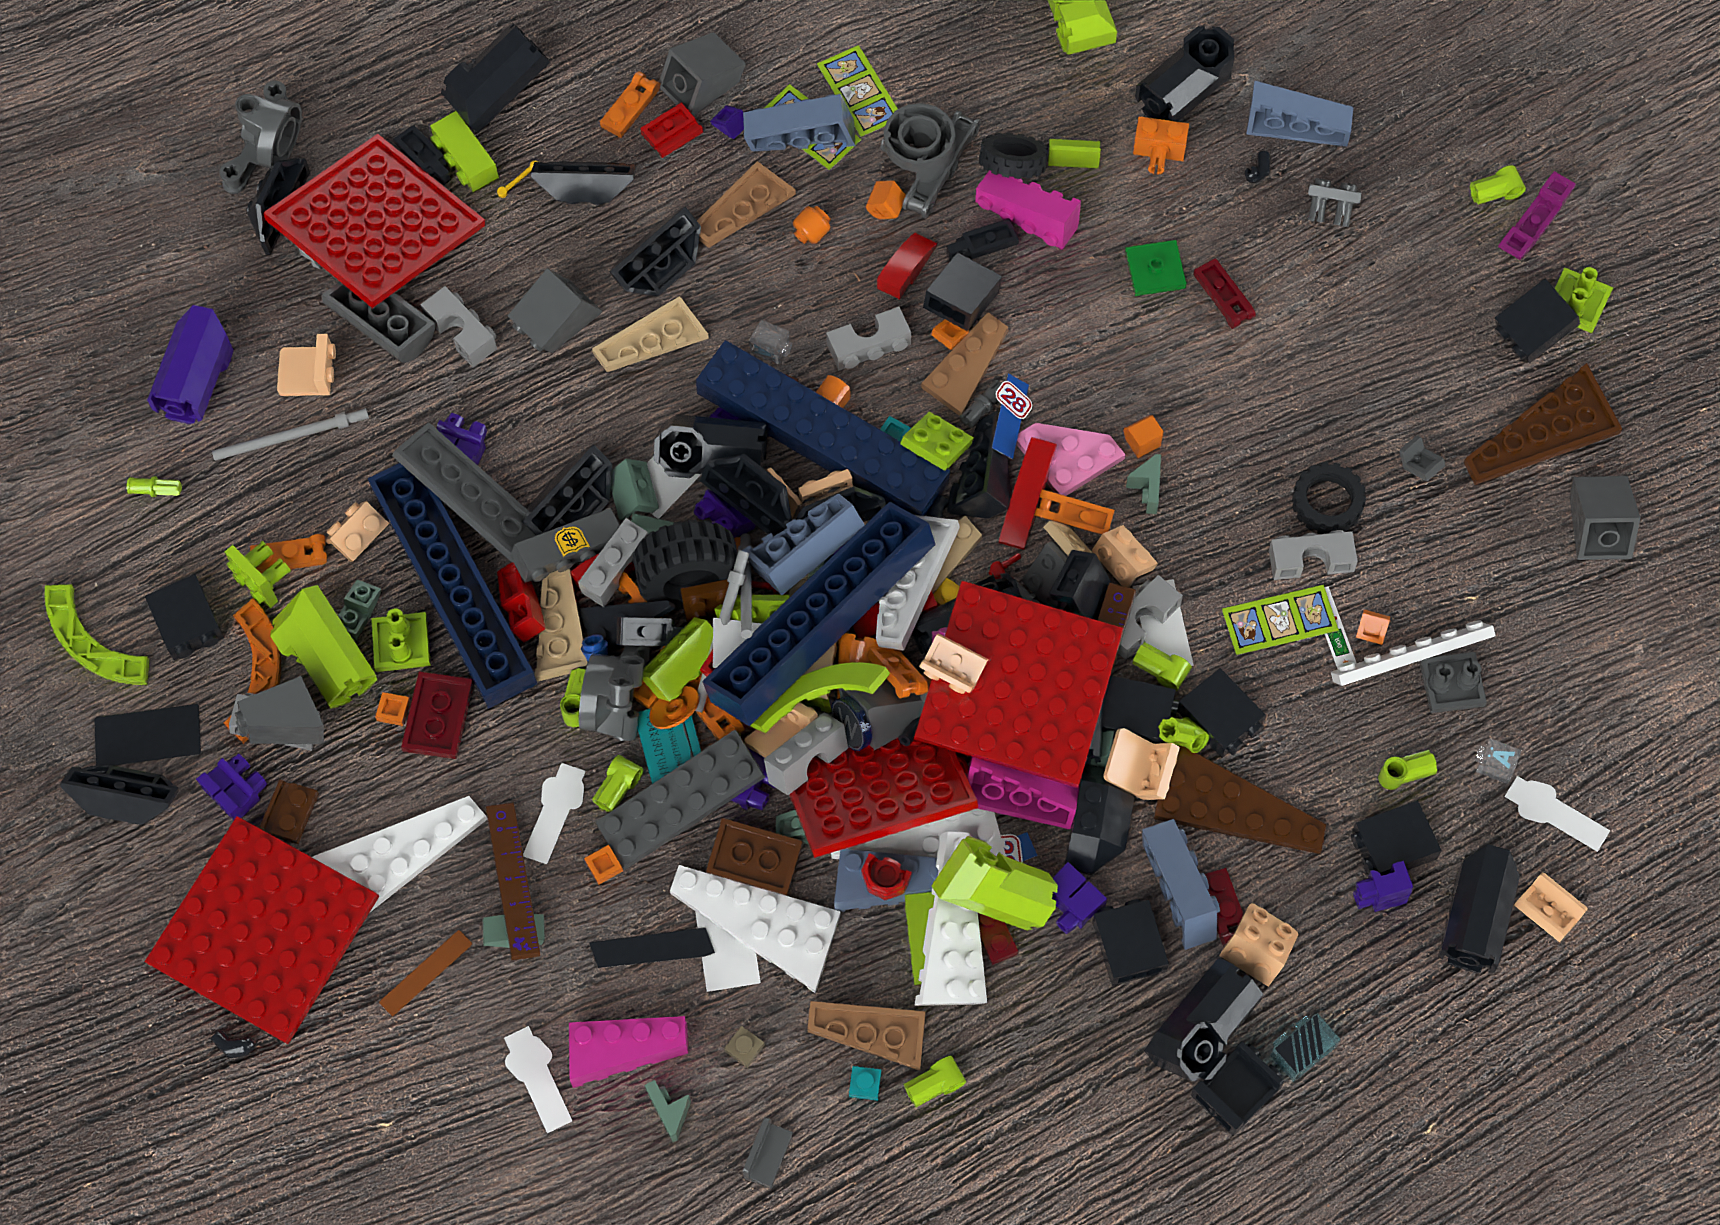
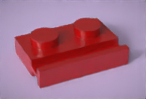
M682 102L640 128L643 137L655 151L657 150L661 158H664L703 133V127L696 122L695 117Z

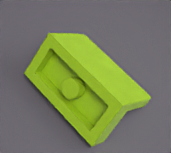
M1049 139L1048 166L1099 168L1100 141Z

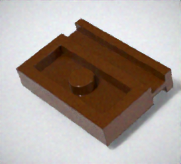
M279 779L259 828L276 838L299 844L318 798V791Z

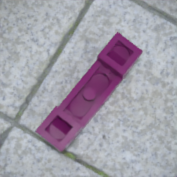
M1554 171L1540 189L1539 195L1515 227L1512 226L1498 247L1521 260L1549 227L1572 193L1576 183Z

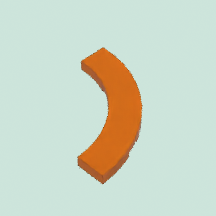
M252 598L233 617L246 633L252 650L251 683L247 693L257 694L279 685L281 653L270 637L271 630L273 629L270 619L258 602ZM231 716L224 722L228 729ZM235 735L243 744L248 740L247 737Z

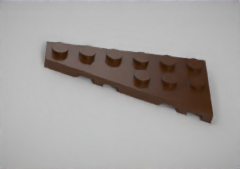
M1586 363L1576 374L1568 377L1553 392H1549L1522 413L1516 421L1503 428L1493 439L1488 440L1467 456L1464 460V465L1474 484L1477 485L1621 433L1622 427Z
M1177 745L1180 748L1169 783V790L1166 793L1165 799L1157 800L1155 820L1166 822L1174 819L1176 824L1316 854L1321 853L1326 824L1203 756L1191 752L1188 748Z

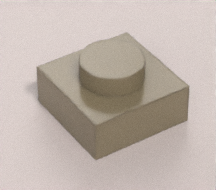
M741 1026L726 1045L724 1051L748 1068L764 1048L765 1042Z

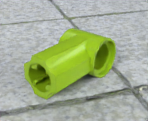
M1514 165L1503 167L1495 175L1473 181L1470 184L1471 197L1474 203L1476 202L1477 204L1504 197L1506 200L1515 199L1526 191L1521 176Z
M1146 642L1139 647L1132 663L1157 677L1158 682L1164 687L1176 689V691L1192 669L1191 664L1184 658L1174 654L1169 656Z
M577 668L571 670L565 696L560 702L564 723L570 727H579V710L575 713H569L568 711L572 708H579L586 669Z
M1189 717L1163 719L1158 726L1160 730L1159 737L1163 741L1184 746L1193 753L1201 751L1209 741V734Z
M1429 750L1402 758L1391 757L1386 760L1379 772V783L1385 789L1395 790L1401 784L1435 775L1437 773L1435 757ZM1388 770L1396 771L1399 777L1391 776Z
M617 755L607 770L606 779L592 798L593 802L606 812L613 811L618 807L627 791L633 789L638 784L644 768L621 755Z
M948 1056L933 1064L929 1071L905 1083L904 1088L915 1107H918L942 1093L946 1095L958 1090L967 1081L954 1058Z

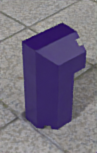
M192 305L175 325L147 399L153 411L159 413V410L162 409L166 412L165 417L169 420L186 424L195 423L196 418L198 422L202 421L219 373L226 370L229 366L234 350L213 309Z

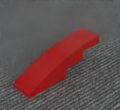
M1031 437L1009 503L999 543L1025 550L1036 518L1034 516L1036 508L1040 507L1041 490H1044L1047 483L1049 469L1057 449V444Z

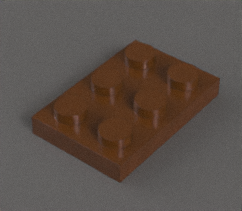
M722 818L706 873L788 896L804 842Z

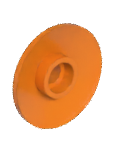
M684 686L683 692L676 699L670 702L658 699L649 714V720L652 725L658 729H669L683 723L694 713L699 704L700 697L698 692L693 687Z

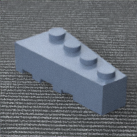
M1254 81L1246 134L1347 147L1351 134L1353 107Z
M831 94L822 98L804 99L801 102L779 104L775 107L757 108L752 111L743 112L744 139L751 151L785 150L786 145H792L798 149H808L809 144H824V148L834 147V143L846 142V147L856 146L854 119L841 94Z
M837 494L808 511V517L792 520L786 524L787 529L775 536L770 533L762 538L763 543L753 549L751 546H748L741 551L750 553L748 561L754 571L783 595L848 542L865 524L854 506L843 496Z
M1172 819L1142 829V845L1155 877H1162L1159 879L1161 892L1165 901L1171 900L1172 919L1176 928L1182 927L1183 939H1181V942L1186 950L1217 939V913L1220 912V907L1216 897L1210 896L1207 890L1209 889V884L1205 874H1200L1197 869L1198 860L1194 851H1189L1186 846L1188 841L1183 828L1178 829L1175 820Z
M850 849L840 850L834 900L835 910L845 912L848 909L859 908L861 910L871 908L870 906L888 904V906L897 905L899 902H905V895L932 892L931 885L937 878L939 871L936 867L937 858ZM869 853L875 855L881 861L884 857L896 860L901 864V870L906 869L912 872L911 880L904 894L883 900L868 892L861 870Z

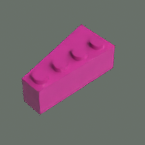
M989 170L976 188L975 202L980 207L995 212L1003 220L1010 219L1011 222L1020 226L1026 233L1042 238L1050 246H1056L1062 250L1079 226L1081 200L1072 198L1071 201L1063 199V194L1055 190L1052 193L1045 192L1041 189V185L1035 182L1025 184L1022 179H1014L1011 176L1009 178L1002 177L1001 174L995 175Z
M971 756L966 777L977 798L978 809L1071 829L1077 807L1079 786L1076 788Z
M685 1016L569 1022V1079L573 1088L593 1080L599 1081L609 1078L608 1076L623 1071L629 1072L646 1064H655L688 1054V1028Z

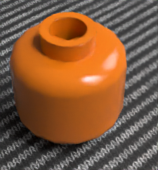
M807 206L793 220V226L796 229L793 234L803 244L807 241L817 244L829 232L831 227L829 221L831 219L818 206L814 208Z

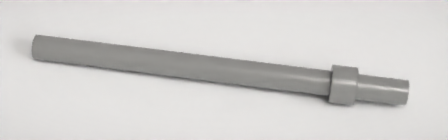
M366 408L347 414L344 411L335 414L333 418L212 450L213 458L216 461L336 427L343 429L349 427L351 423L369 419Z
M744 533L740 536L741 541L737 552L751 546V536ZM748 560L743 574L746 577L743 586H741V636L746 639L752 636L751 564Z
M739 550L734 569L729 572L727 579L729 585L719 616L723 625H727L731 618L740 585L743 586L746 577L743 574L750 553ZM712 639V643H711V646H710V650H709L708 655L710 654V652H711L712 649H713V639ZM703 673L697 690L700 697L699 704L695 710L701 713L703 712L708 695L702 683L706 678Z

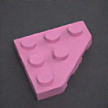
M1034 423L1018 433L1016 443L1024 455L1031 437L1057 444V449L1049 469L1047 484L1054 493L1064 496L1072 493L1125 459V453L1108 434Z

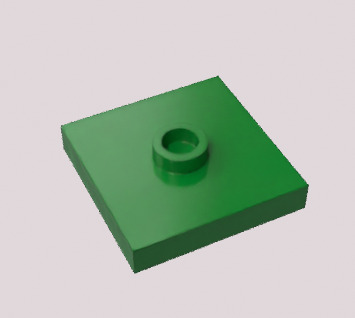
M1176 240L1125 247V255L1135 296L1186 289V280Z

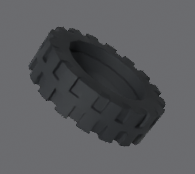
M1006 132V134H990L982 139L979 164L985 170H990L995 175L1001 174L1002 177L1009 178L1011 176L1014 179H1021L1022 177L1026 179L1033 178V176H1040L1046 170L1048 147L1042 141H1037L1036 138L1031 136L1025 137L1024 134L1018 133V135H1014L1010 132Z
M1322 462L1319 466L1312 465L1307 472L1303 471L1299 480L1295 484L1292 496L1294 513L1297 512V519L1301 523L1304 522L1306 528L1311 531L1312 529L1317 530L1319 534L1330 533L1335 530H1342L1344 532L1349 530L1351 525L1354 526L1358 522L1366 502V496L1364 495L1366 490L1364 484L1361 485L1360 477L1357 474L1354 475L1352 469L1347 466L1343 468L1339 463H1333L1332 465L1328 464V462ZM1329 481L1337 483L1345 488L1350 495L1351 505L1346 512L1340 515L1328 516L1320 514L1307 501L1308 489L1318 482Z

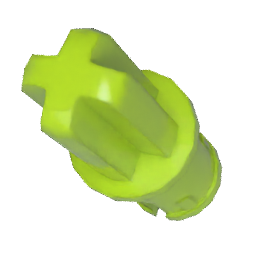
M152 476L151 479L129 477L127 480L128 494H150L151 497H156L157 495L178 496L182 490L179 480L158 479L157 476Z

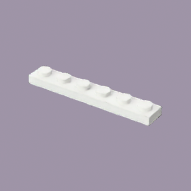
M1481 620L1467 623L1466 628L1459 631L1457 629H1448L1440 633L1441 636L1431 639V637L1420 638L1415 641V645L1409 647L1399 645L1390 648V653L1381 656L1380 653L1365 656L1364 661L1356 664L1354 662L1340 664L1338 670L1331 671L1334 683L1343 686L1496 636L1492 625L1482 623Z

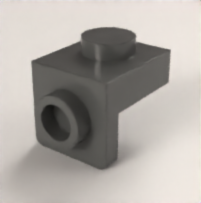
M1418 435L1406 443L1399 451L1404 469L1426 482L1446 466L1444 458L1424 448L1423 440Z

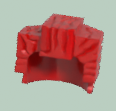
M871 853L868 854L861 870L868 892L883 900L904 894L912 877V872L906 869L901 870V864L896 860L884 857L881 861Z

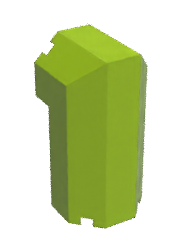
M1048 0L1054 21H1058L1059 28H1056L1057 37L1063 52H1066V54L1069 55L1116 43L1117 29L1105 0Z
M318 585L303 588L273 619L272 625H274V628L271 630L270 637L281 654L287 657L291 654L298 657L295 661L303 665L330 709L352 701L350 696L355 693L358 696L362 695L377 681L373 669Z
M971 836L961 840L931 885L938 897L944 901L1027 931L1032 930L1031 927L1033 926L1036 928L1043 927L1056 909V900L1052 899L1053 892L1057 893L1058 885L1048 872L1008 858L1000 852L995 856L990 852L992 846Z

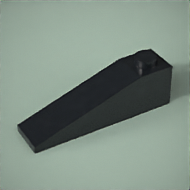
M999 410L978 420L972 435L974 438L969 447L971 450L966 462L961 463L959 470L962 474L959 482L953 483L950 490L947 512L950 514L989 519L1004 512L1009 507L1011 484L1007 456L992 448Z

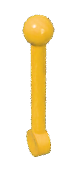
M531 161L530 166L505 187H499L497 189L498 196L505 198L508 195V190L532 171L534 162L538 161Z

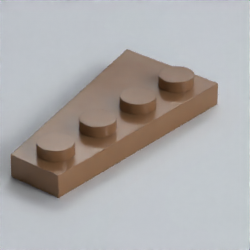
M757 161L697 220L701 225L699 241L710 248L796 195V190Z
M988 312L921 383V388L960 416L965 412L969 401L972 400L976 392L977 386L985 376L991 360L1000 348L1008 333V326Z
M810 1001L809 1033L920 1071L925 1011Z

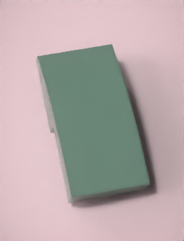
M358 579L345 596V605L338 614L348 633L356 641L366 626L381 594V588Z
M534 914L538 943L542 945L545 940L544 914ZM504 915L483 918V946L509 948Z

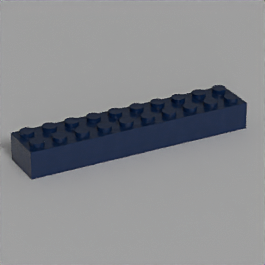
M726 340L696 379L698 395L741 420L767 423L768 436L831 473L848 469L852 476L853 486L884 497L886 505L891 502L913 515L926 516L935 499L943 493L949 484L950 470H942L900 445L901 442Z
M401 463L367 478L373 494L487 708L489 709L537 685L530 664L440 498Z
M891 502L885 505L752 633L750 638H747L702 681L711 703L748 726L754 723L936 545L929 523Z

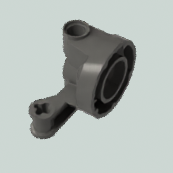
M270 81L264 86L265 99L251 94H243L236 99L235 107L238 119L242 124L241 137L244 140L245 147L240 156L224 163L219 171L220 177L223 180V188L230 194H238L244 190L257 165L270 169L276 161L288 160L293 151L300 131L302 108L299 103L288 100L286 87L280 81Z
M924 103L908 104L896 110L888 118L880 149L886 152L891 161L900 168L917 172L916 180L904 198L902 205L904 210L911 209L922 214V218L925 219L929 217L939 191L947 179L950 180L954 175L962 152L977 136L981 126L980 119L973 120L962 115V112L959 110L950 119L947 113L938 107ZM910 144H914L915 147H916V146H922V147H925V148H921V149L913 148V147H910Z
M626 645L621 656L596 653L590 656L583 679L579 705V728L581 730L611 735L621 741H631L637 737L639 713L632 707L634 688L642 685L643 669L652 661L650 659V649L652 646Z

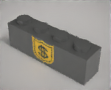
M611 508L518 542L514 544L510 556L524 583L531 580L535 582L541 581L552 572L557 570L558 572H564L570 569L573 564L581 561L583 563L599 554L620 525Z

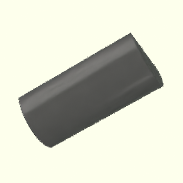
M340 281L322 295L323 303L402 363H408L417 358L425 350L433 337L435 323L396 293L391 294L374 308H371Z

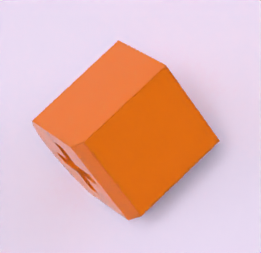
M876 181L866 204V209L877 219H896L899 216L906 194L895 181Z
M828 375L816 391L819 395L842 408L850 400V387L841 379L832 375Z
M1149 415L1124 428L1125 439L1137 458L1161 447L1164 431L1153 415Z

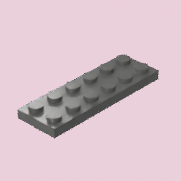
M429 422L394 451L392 456L512 563L513 560L510 555L514 544L536 536L522 522L527 509Z
M733 730L596 821V824L620 865L626 870L764 779L765 775L740 734Z

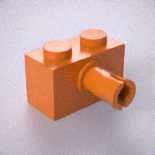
M1139 116L1133 154L1150 157L1148 171L1154 174L1155 166L1158 165L1157 174H1162L1165 170V159L1184 160L1189 123Z

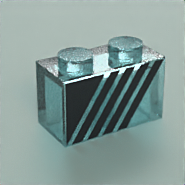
M1318 1013L1312 1018L1308 1016L1302 1018L1294 1026L1297 1029L1289 1036L1284 1033L1272 1044L1275 1048H1273L1270 1056L1293 1083L1337 1048L1341 1040Z

